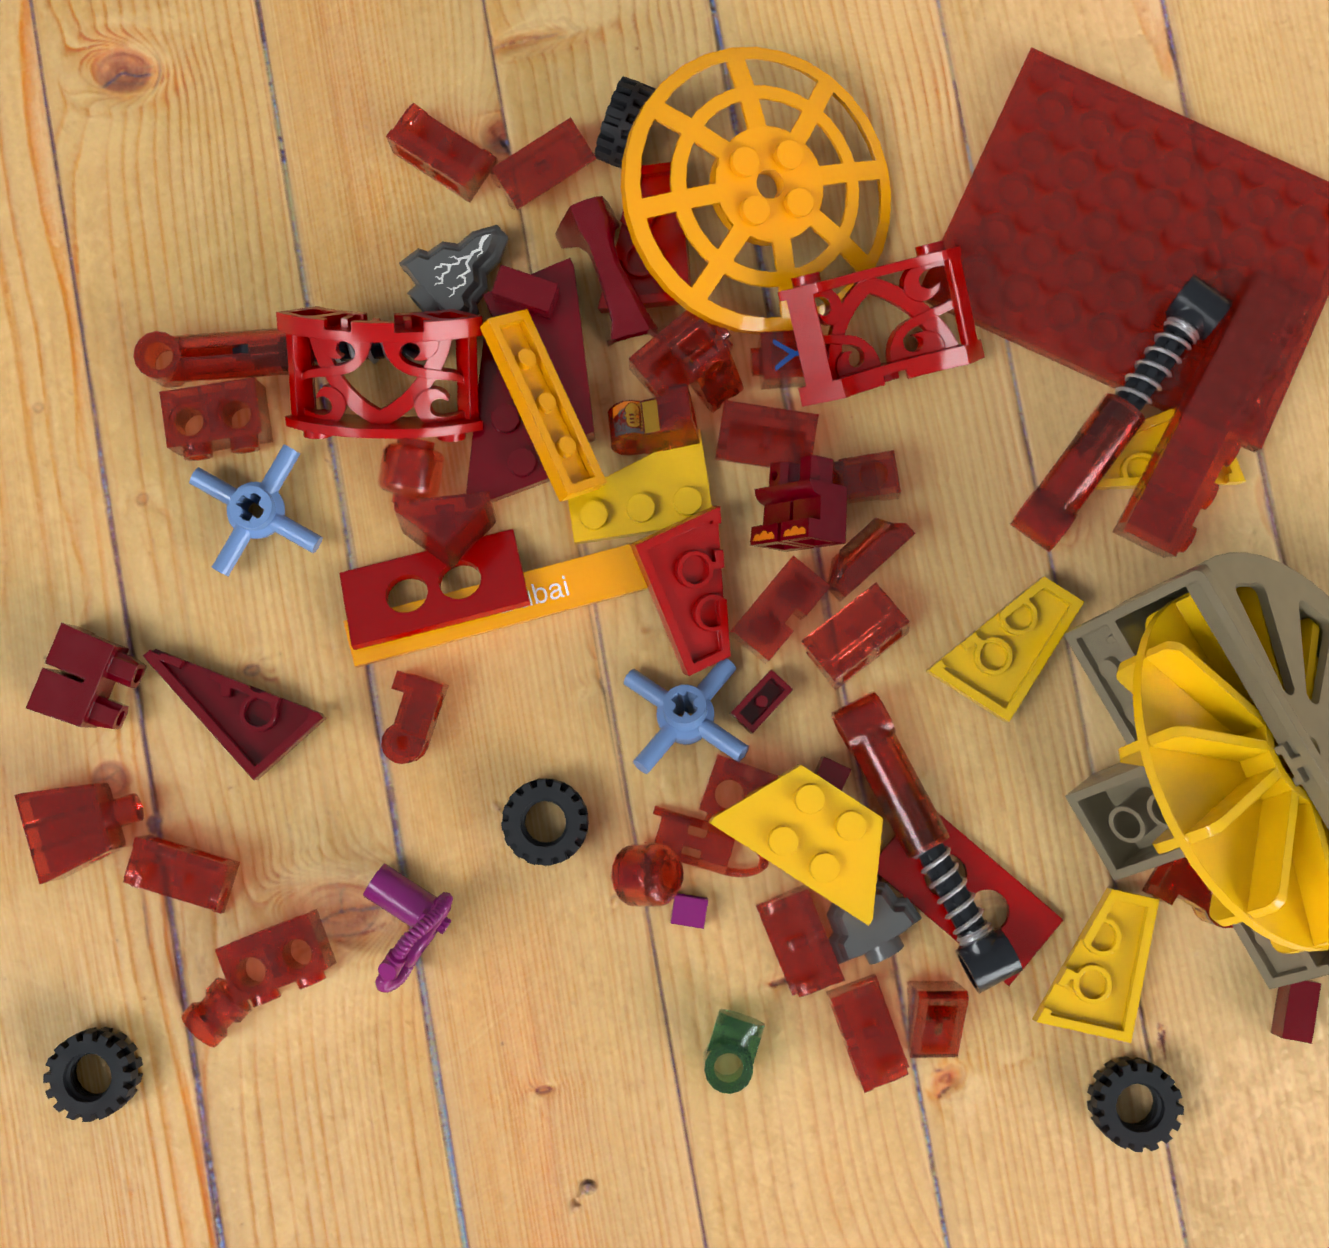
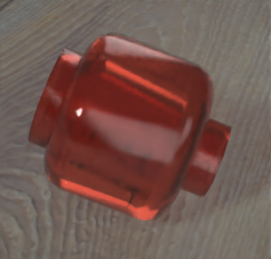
M417 438L397 439L396 443L392 442L384 446L378 485L384 491L393 493L392 503L420 507L421 498L431 499L438 495L444 467V456L441 452L435 450L436 442Z
M638 843L623 847L616 855L611 870V881L616 895L623 903L634 907H661L670 903L677 895L684 880L683 865L680 859L677 858L675 852L669 846L660 843Z

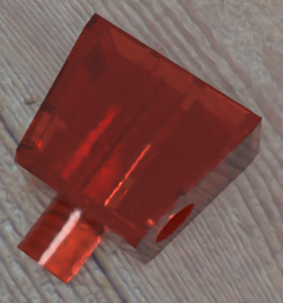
M108 783L86 784L14 795L39 885L64 879L125 848L126 840L122 827L144 819V810L138 795L132 793L114 799Z

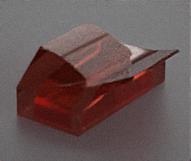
M874 518L831 559L827 589L839 602L842 601L906 543L915 532L907 523H891Z

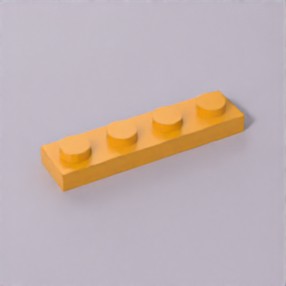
M528 309L488 318L480 326V329L559 502L600 489L607 481Z

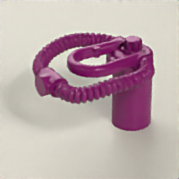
M384 863L368 884L363 896L411 927L408 932L401 936L395 947L389 950L385 959L378 966L379 974L375 981L376 988L380 992L388 993L400 987L407 980L411 970H413V966L416 965L419 957L433 940L436 933L443 934L451 923V919L447 915L451 910L453 897L450 893L443 892L437 898Z

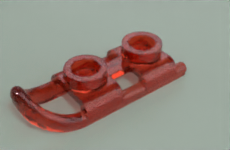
M659 806L654 807L653 814L662 818L654 844L644 842L642 851L661 855L668 859H671V855L673 860L676 859L678 862L730 877L754 876L762 873L768 867L769 861L758 855L759 863L754 867H727L735 842L734 838L708 821ZM689 825L707 830L706 837L701 838L688 834ZM686 846L700 850V858L681 853L682 848Z

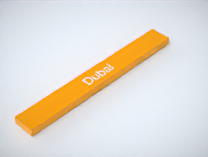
M630 544L523 572L530 606L353 650L351 647L347 620H344L343 623L354 666L361 667L644 591L648 587ZM480 584L448 592L445 595L454 599H462L473 594ZM426 599L396 606L392 609L398 612H411L419 608Z

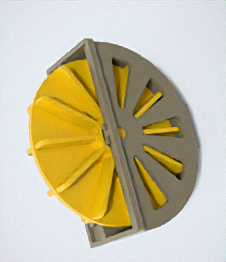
M1230 552L1217 555L1120 603L1113 609L1074 627L1064 634L1127 745L1118 749L1121 763L1092 774L1065 797L1114 881L1186 857L1190 865L1212 892L1209 910L1210 917L1220 926H1233L1268 988L1273 989L1329 975V596L1297 571L1265 556L1246 552Z

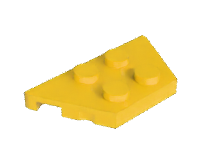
M797 764L779 775L774 781L759 787L746 795L744 799L722 812L719 811L710 818V824L869 926L872 922L883 818L803 765Z

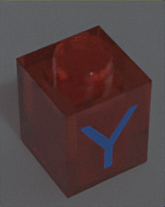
M794 331L760 332L757 347L750 348V367L752 376H760L761 390L805 386L806 383Z

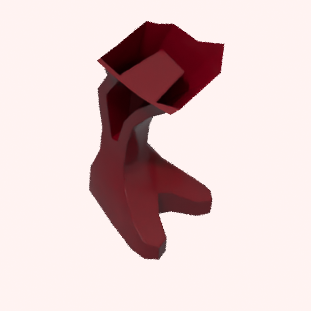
M596 196L571 205L555 233L556 239L562 249L579 247L590 256L612 321L611 337L607 340V345L610 346L615 342L646 334L660 341L657 331L658 327L643 306L620 264L614 244L615 231L620 225L610 204L603 196Z

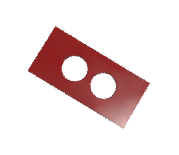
M513 529L339 573L350 642L353 650L531 605ZM470 566L481 574V582L477 590L470 596L462 599L450 598L443 594L441 582L444 575L455 567ZM407 579H416L423 582L427 586L428 594L424 603L416 610L398 612L388 605V595L397 583Z
M923 801L922 805L939 836H945L942 841L944 846L950 847V854L962 862L965 869V878H967L965 885L968 891L976 894L982 890H993L1004 898L1007 905V917L1000 929L1010 941L1024 969L1063 922V919L929 804ZM912 814L911 818L918 830L921 827L918 824L914 814ZM901 827L880 852L878 875L900 894L907 897L914 906L958 942L957 935L953 934L956 928L951 919H945L948 913L943 904H937L938 899H940L939 896L934 894L926 885L924 874L921 873L923 866L919 858H913L911 854L913 847L903 827ZM1020 972L1003 982L1010 986Z

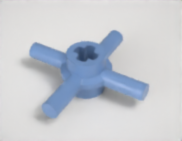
M284 444L262 482H249L238 488L231 486L200 467L193 472L189 483L227 505V517L233 527L232 533L212 565L213 569L229 576L250 539L266 538L275 532L311 553L317 551L323 537L286 517L284 500L279 493L281 486L300 456L299 452ZM253 503L264 509L260 518L248 512L249 507Z
M727 658L718 662L697 687L678 685L669 691L636 669H632L626 675L624 685L657 707V722L660 730L633 761L634 765L641 772L648 774L674 742L689 745L698 742L702 738L737 762L744 758L749 746L714 723V708L711 702L714 695L736 671V666Z

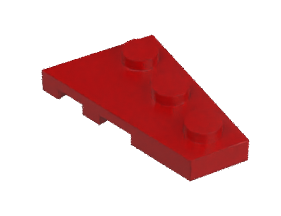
M671 162L641 165L640 184L642 199L671 192ZM623 211L620 219L622 225L616 250L620 264L643 306L646 309L680 305L661 288L646 269L632 242ZM676 213L648 218L647 221L651 234L664 258L679 277L691 286L688 240L678 223ZM601 293L598 310L600 313H609L603 293Z
M712 506L630 544L681 670L687 676H691L731 656L727 599L723 596L722 568H724L723 549H720L718 525L721 524L720 506Z

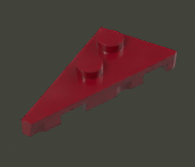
M485 338L483 339L478 383L479 419L483 420V430L473 432L465 497V503L469 511L550 481Z
M158 649L149 650L143 655L148 663L253 780H259L327 719L321 712Z

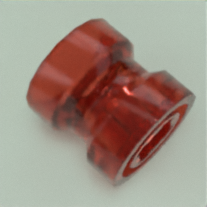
M220 977L216 978L205 989L206 996L201 1002L191 1003L181 1014L182 1021L188 1030L202 1043L214 1048L228 1036V1028L233 1023H240L252 1011L246 997L234 985Z

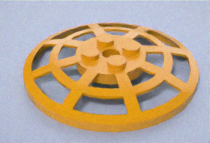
M731 47L704 54L682 65L655 89L641 107L629 131L622 158L620 188L624 217L632 242L646 269L661 288L684 309L706 322L733 332L755 335L781 334L793 331L787 300L779 302L780 317L768 318L744 315L710 301L708 297L724 275L750 286L778 287V292L793 288L791 278L822 272L839 254L856 272L876 266L884 249L891 212L889 172L881 143L868 117L854 98L830 75L810 62L783 51L761 47ZM758 59L781 64L801 72L815 81L816 84L808 100L799 94L783 88L754 85L745 60ZM726 63L735 88L710 99L692 117L665 103L671 94L692 76L711 66ZM831 96L841 103L856 123L869 148L872 161L854 162L852 153L842 133L823 112ZM759 100L780 102L801 112L790 132L766 125ZM740 103L747 130L727 141L704 125L719 111L733 104ZM656 121L680 135L671 160V192L642 199L640 184L642 154L648 132L653 122ZM816 124L832 142L841 163L819 166L814 154L806 145ZM693 144H696L716 158L711 167L709 184L687 188V163ZM764 174L773 179L776 184V195L774 198H766L759 192L757 188L758 175ZM877 180L879 194L878 225L873 245L867 255L850 238V235L854 229L858 213V182ZM845 183V209L841 224L837 226L820 211L824 191L823 186ZM713 205L717 216L729 230L718 249L702 232L693 215V208ZM675 212L678 223L687 240L697 253L708 262L692 287L679 277L664 258L651 234L647 221L648 218ZM810 227L829 245L814 260L795 268L791 239ZM745 242L759 246H772L776 272L755 270L738 264L734 259ZM854 283L846 285L837 293L840 300L843 299ZM824 303L817 306L818 314L824 315Z

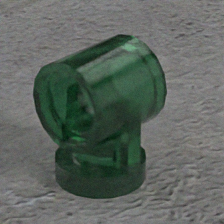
M719 1009L709 1044L703 1055L704 1072L712 1088L721 1093L732 1094L741 1091L749 1084L753 1075V1063L765 1027L763 1022L742 1013ZM726 1053L735 1054L741 1060L739 1069L730 1075H723L717 1072L714 1068V1063L719 1056Z

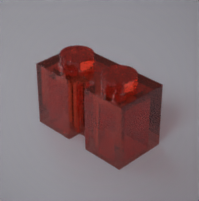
M793 555L732 628L729 635L766 664L793 633V630L785 624L792 613L800 620L805 618L831 586Z

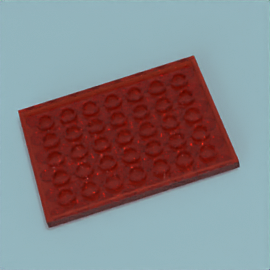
M1031 47L942 240L944 241L945 250L957 246L961 248L962 255L960 258L976 326L1114 389L1124 386L1126 383L1125 375L1135 371V361L1143 360L1145 348L1153 346L1155 343V334L1164 331V322L1167 321L1164 312L1190 277L1195 274L1234 301L1232 306L1204 341L1197 340L1196 344L1191 346L1192 350L1184 351L1180 357L1182 364H1175L1170 370L1172 377H1165L1160 384L1162 390L1154 392L1151 396L1152 404L1149 405L1164 412L1173 409L1182 413L1181 417L1212 430L1215 428L1227 434L1230 442L1255 453L1263 447L1329 296V181ZM945 267L928 269L921 286L929 288L932 284L940 283V288L932 298L923 302L936 306L951 298ZM954 308L949 310L947 313H950L955 316Z

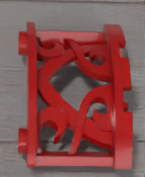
M943 240L915 247L917 257L823 281H821L820 272L791 278L793 288L777 292L779 302L787 300L806 385L798 388L802 407L844 399L884 386L885 382L898 379V372L902 370L906 371V376L909 379L969 365L985 358L981 339L978 340L960 258L962 255L960 246L945 250ZM933 267H945L951 298L930 308L923 301L929 300L938 292L940 283L924 288L919 282L920 275ZM904 270L899 280V287L875 278ZM854 283L842 300L832 290L833 288ZM868 294L894 305L910 317L901 322L890 334L885 350L886 362L880 363L876 351L865 340L857 336L845 335L854 312ZM815 298H819L824 302V315L818 314ZM953 308L961 344H958L949 327L939 317V315ZM821 325H830L828 335H823ZM919 325L923 331L910 335L917 339L918 347L912 352L908 351L904 347L903 339L910 330ZM842 345L853 347L859 352V362L855 367L849 362V356L852 351L842 352Z
M320 306L276 312L277 331L286 333L291 415L285 416V423L287 427L302 430L305 438L325 439L331 436L372 439L437 437L438 440L444 442H458L466 439V433L483 430V420L479 419L477 365V336H483L480 326L483 324L482 316L455 309L429 312L394 313V321H381V318H373L371 321H368L367 312L335 310ZM453 339H456V369L443 367ZM344 341L351 344L355 351L354 358L346 362L336 363L335 359H341L345 355L339 349V342ZM372 343H382L387 358L398 370L417 377L402 395L383 408L376 406L362 396L344 376V374L351 373L362 365L370 353ZM407 343L416 344L420 349V353L414 357V360H427L425 365L407 360L402 355V346ZM314 355L319 365L314 366ZM325 377L329 383L323 385L316 395L315 378ZM435 380L457 382L458 411L438 413L433 409L432 402L434 400L443 399L449 401L450 394L445 388L433 385ZM322 396L328 398L332 409H317L316 398ZM347 406L358 415L345 414ZM413 407L415 408L417 416L402 417Z

